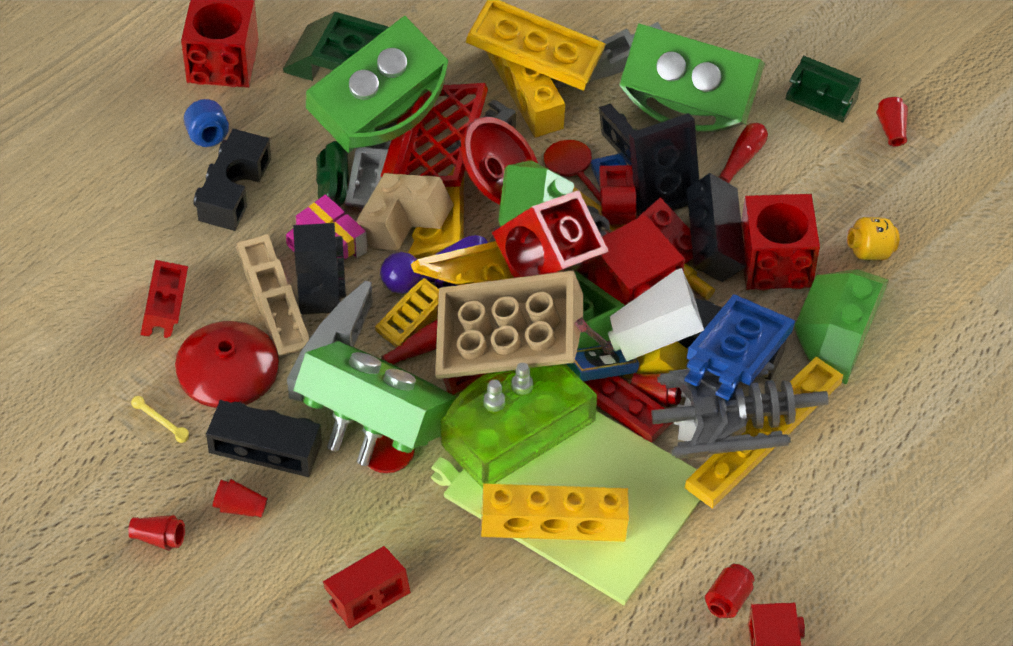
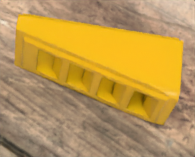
M423 278L375 326V331L394 347H398L417 331L438 319L439 289ZM418 307L422 312L419 313L414 308ZM403 316H407L413 322L410 324ZM396 324L404 331L400 334L392 325Z

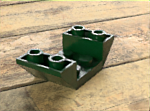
M333 12L307 25L283 67V73L313 81L320 67L334 70L389 27L339 12Z

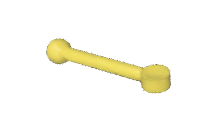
M135 396L132 398L131 405L133 408L142 409L173 432L176 441L184 443L189 439V432L186 428L176 427L145 404L143 397Z

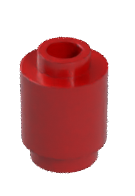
M735 563L724 568L705 595V602L708 605L709 611L719 618H734L754 589L753 583L755 578L752 572L746 567Z

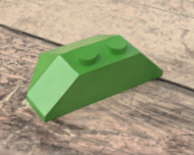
M532 160L508 165L504 171L498 219L500 226H503L532 206L572 193L574 183Z
M858 269L816 275L794 326L797 337L810 362L815 357H818L843 374L842 383L847 384L889 279Z

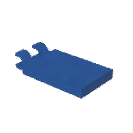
M733 294L706 326L704 331L690 345L687 359L690 360L687 368L690 369V372L686 375L684 381L697 387L703 380L706 371L720 376L719 382L722 383L716 391V395L730 400L739 382L750 386L792 333L795 320Z

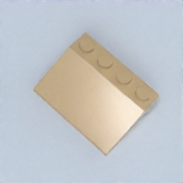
M574 270L439 288L436 378L443 379L516 370L519 363H526L529 368L574 363L583 324V292Z

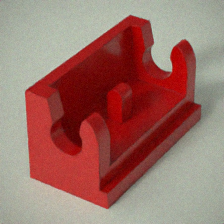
M155 260L140 335L150 337L154 327L164 329V338L172 335L174 324H178L189 266Z
M385 546L323 581L324 588L332 596V599L329 600L331 606L344 620L349 629L411 593L406 569Z

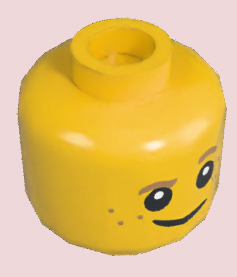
M884 217L859 218L853 228L849 229L847 235L848 246L852 248L855 256L861 260H886L893 252H896L900 241L897 227Z

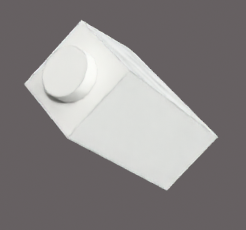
M682 268L675 270L611 315L610 320L613 330L608 332V336L614 350L618 351L621 349L626 361H629L704 331L694 294Z

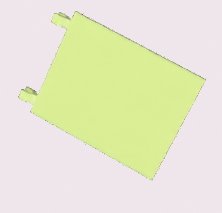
M510 370L502 381L506 384L502 389V393L509 398L519 399V401L500 424L510 425L518 432L517 454L508 460L494 459L487 452L486 440L461 472L457 471L449 461L439 457L432 466V470L435 472L431 479L439 485L449 486L444 492L446 499L480 519L483 483L628 488L629 521L625 542L513 538L625 605L701 502L699 498L685 489L686 480L697 469L679 458H675V456H672L667 451L539 377L533 382L531 392L524 396L518 395L512 389V378L516 375V372ZM528 405L543 406L550 413V431L541 440H528L519 432V413Z

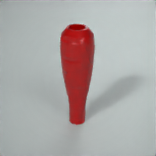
M756 122L746 125L718 178L730 183L733 177L761 150L768 137L767 129L763 124Z
M438 319L417 331L394 350L382 355L381 359L394 365L408 358L436 350Z

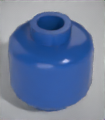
M210 99L198 100L193 102L184 113V125L190 139L196 145L212 147L226 138L229 131V123L222 107L216 101Z

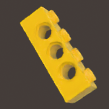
M486 51L534 138L564 129L565 102L551 78Z
M483 483L481 537L625 542L629 521L628 488Z

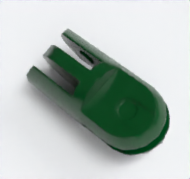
M337 141L328 143L326 148L316 157L318 199L326 194L341 207L347 196V184L349 182L348 152Z

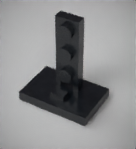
M611 103L599 107L602 135L629 165H632L633 182L636 190L637 216L639 217L659 198L672 210L688 206L686 189L699 180L695 119L687 113L638 130L636 128L633 129L627 122L625 115L619 113Z

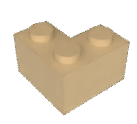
M384 173L356 221L366 231V238L370 248L399 251L412 227L441 229L454 205L440 177Z

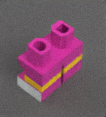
M326 194L296 215V225L335 223V237L342 236L344 260L351 255L358 258L367 252L366 231L348 214H345V211ZM292 228L286 234V244L294 252Z

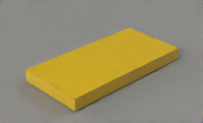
M500 0L486 1L465 42L583 91L606 46V43Z

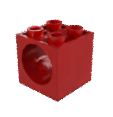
M190 0L181 38L187 83L250 87L259 42L255 0Z
M579 190L532 206L492 232L513 278L573 270L575 272L609 252Z
M812 193L745 196L741 224L746 267L743 269L746 290L758 289L765 291L769 289L811 288L814 282L820 250Z
M645 214L603 236L602 239L609 252L588 264V280L626 306L675 270L682 268L684 272L685 258Z

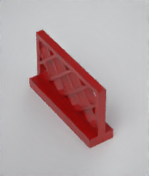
M486 83L443 85L439 96H446L447 98L435 107L433 106L416 126L391 140L381 177L384 173L410 175L411 172L422 166L426 171L419 176L440 177L445 187H460L465 172L461 147L450 154L445 149L456 141H461L467 126L480 118L488 92ZM428 91L422 95L414 106L398 119L397 124L405 121L417 112L429 99L431 92ZM467 95H476L473 100L465 105L460 102ZM455 104L459 109L445 118L441 113ZM467 116L469 121L458 129L453 126L454 123ZM436 117L440 122L426 131L424 129L425 124ZM447 128L452 132L440 142L434 139L435 136ZM429 141L433 146L419 155L417 149ZM441 153L445 158L431 167L427 161ZM451 164L455 167L453 175H438V173Z

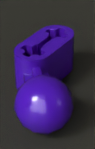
M468 236L435 255L485 244L488 241L482 236ZM402 251L390 254L380 268V277L384 286L398 294L408 293L423 278L429 282H435V287L438 289L457 286L453 283L414 273L411 264L418 259L410 253Z

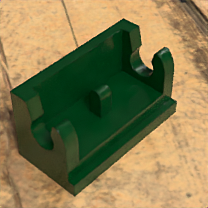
M803 55L801 62L790 78L789 82L793 84L786 93V100L843 123L858 100L861 78Z

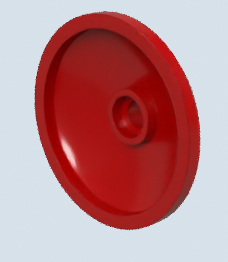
M482 117L467 126L463 133L461 154L469 178L485 197L500 205L505 168L511 164L530 160L538 163L533 150L514 127L494 117Z
M220 321L203 326L186 338L178 350L175 368L181 388L189 397L200 404L217 408L219 401L223 400L227 402H241L247 405L262 397L272 387L279 371V357L272 339L261 329L240 321Z

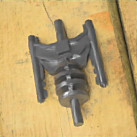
M768 362L757 377H768V373H772V370H774V365ZM683 369L659 374L657 381L661 385H666V388L679 387L689 398L692 406L651 410L653 424L695 421L696 431L692 440L678 442V445L672 450V456H675V458L686 457V459L707 457L710 454L789 446L791 438L787 434L782 435V431H774L770 435L758 433L756 437H752L750 434L741 435L746 432L747 417H751L753 426L757 429L763 428L764 416H767L771 428L779 426L780 415H784L785 422L788 425L795 422L796 408L828 405L829 400L827 391L794 394L790 381L783 380L781 382V391L777 392L776 385L772 380L765 381V394H761L759 385L756 382L750 384L749 396H744L742 388L738 389L737 386L732 398L726 400L716 395V391L722 384L719 382L720 376L706 371L703 380L696 387L684 381L690 369Z

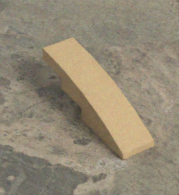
M269 234L236 243V249L269 336L276 347L278 356L282 357L302 351L309 341V336L291 284L288 285L280 259L276 257Z

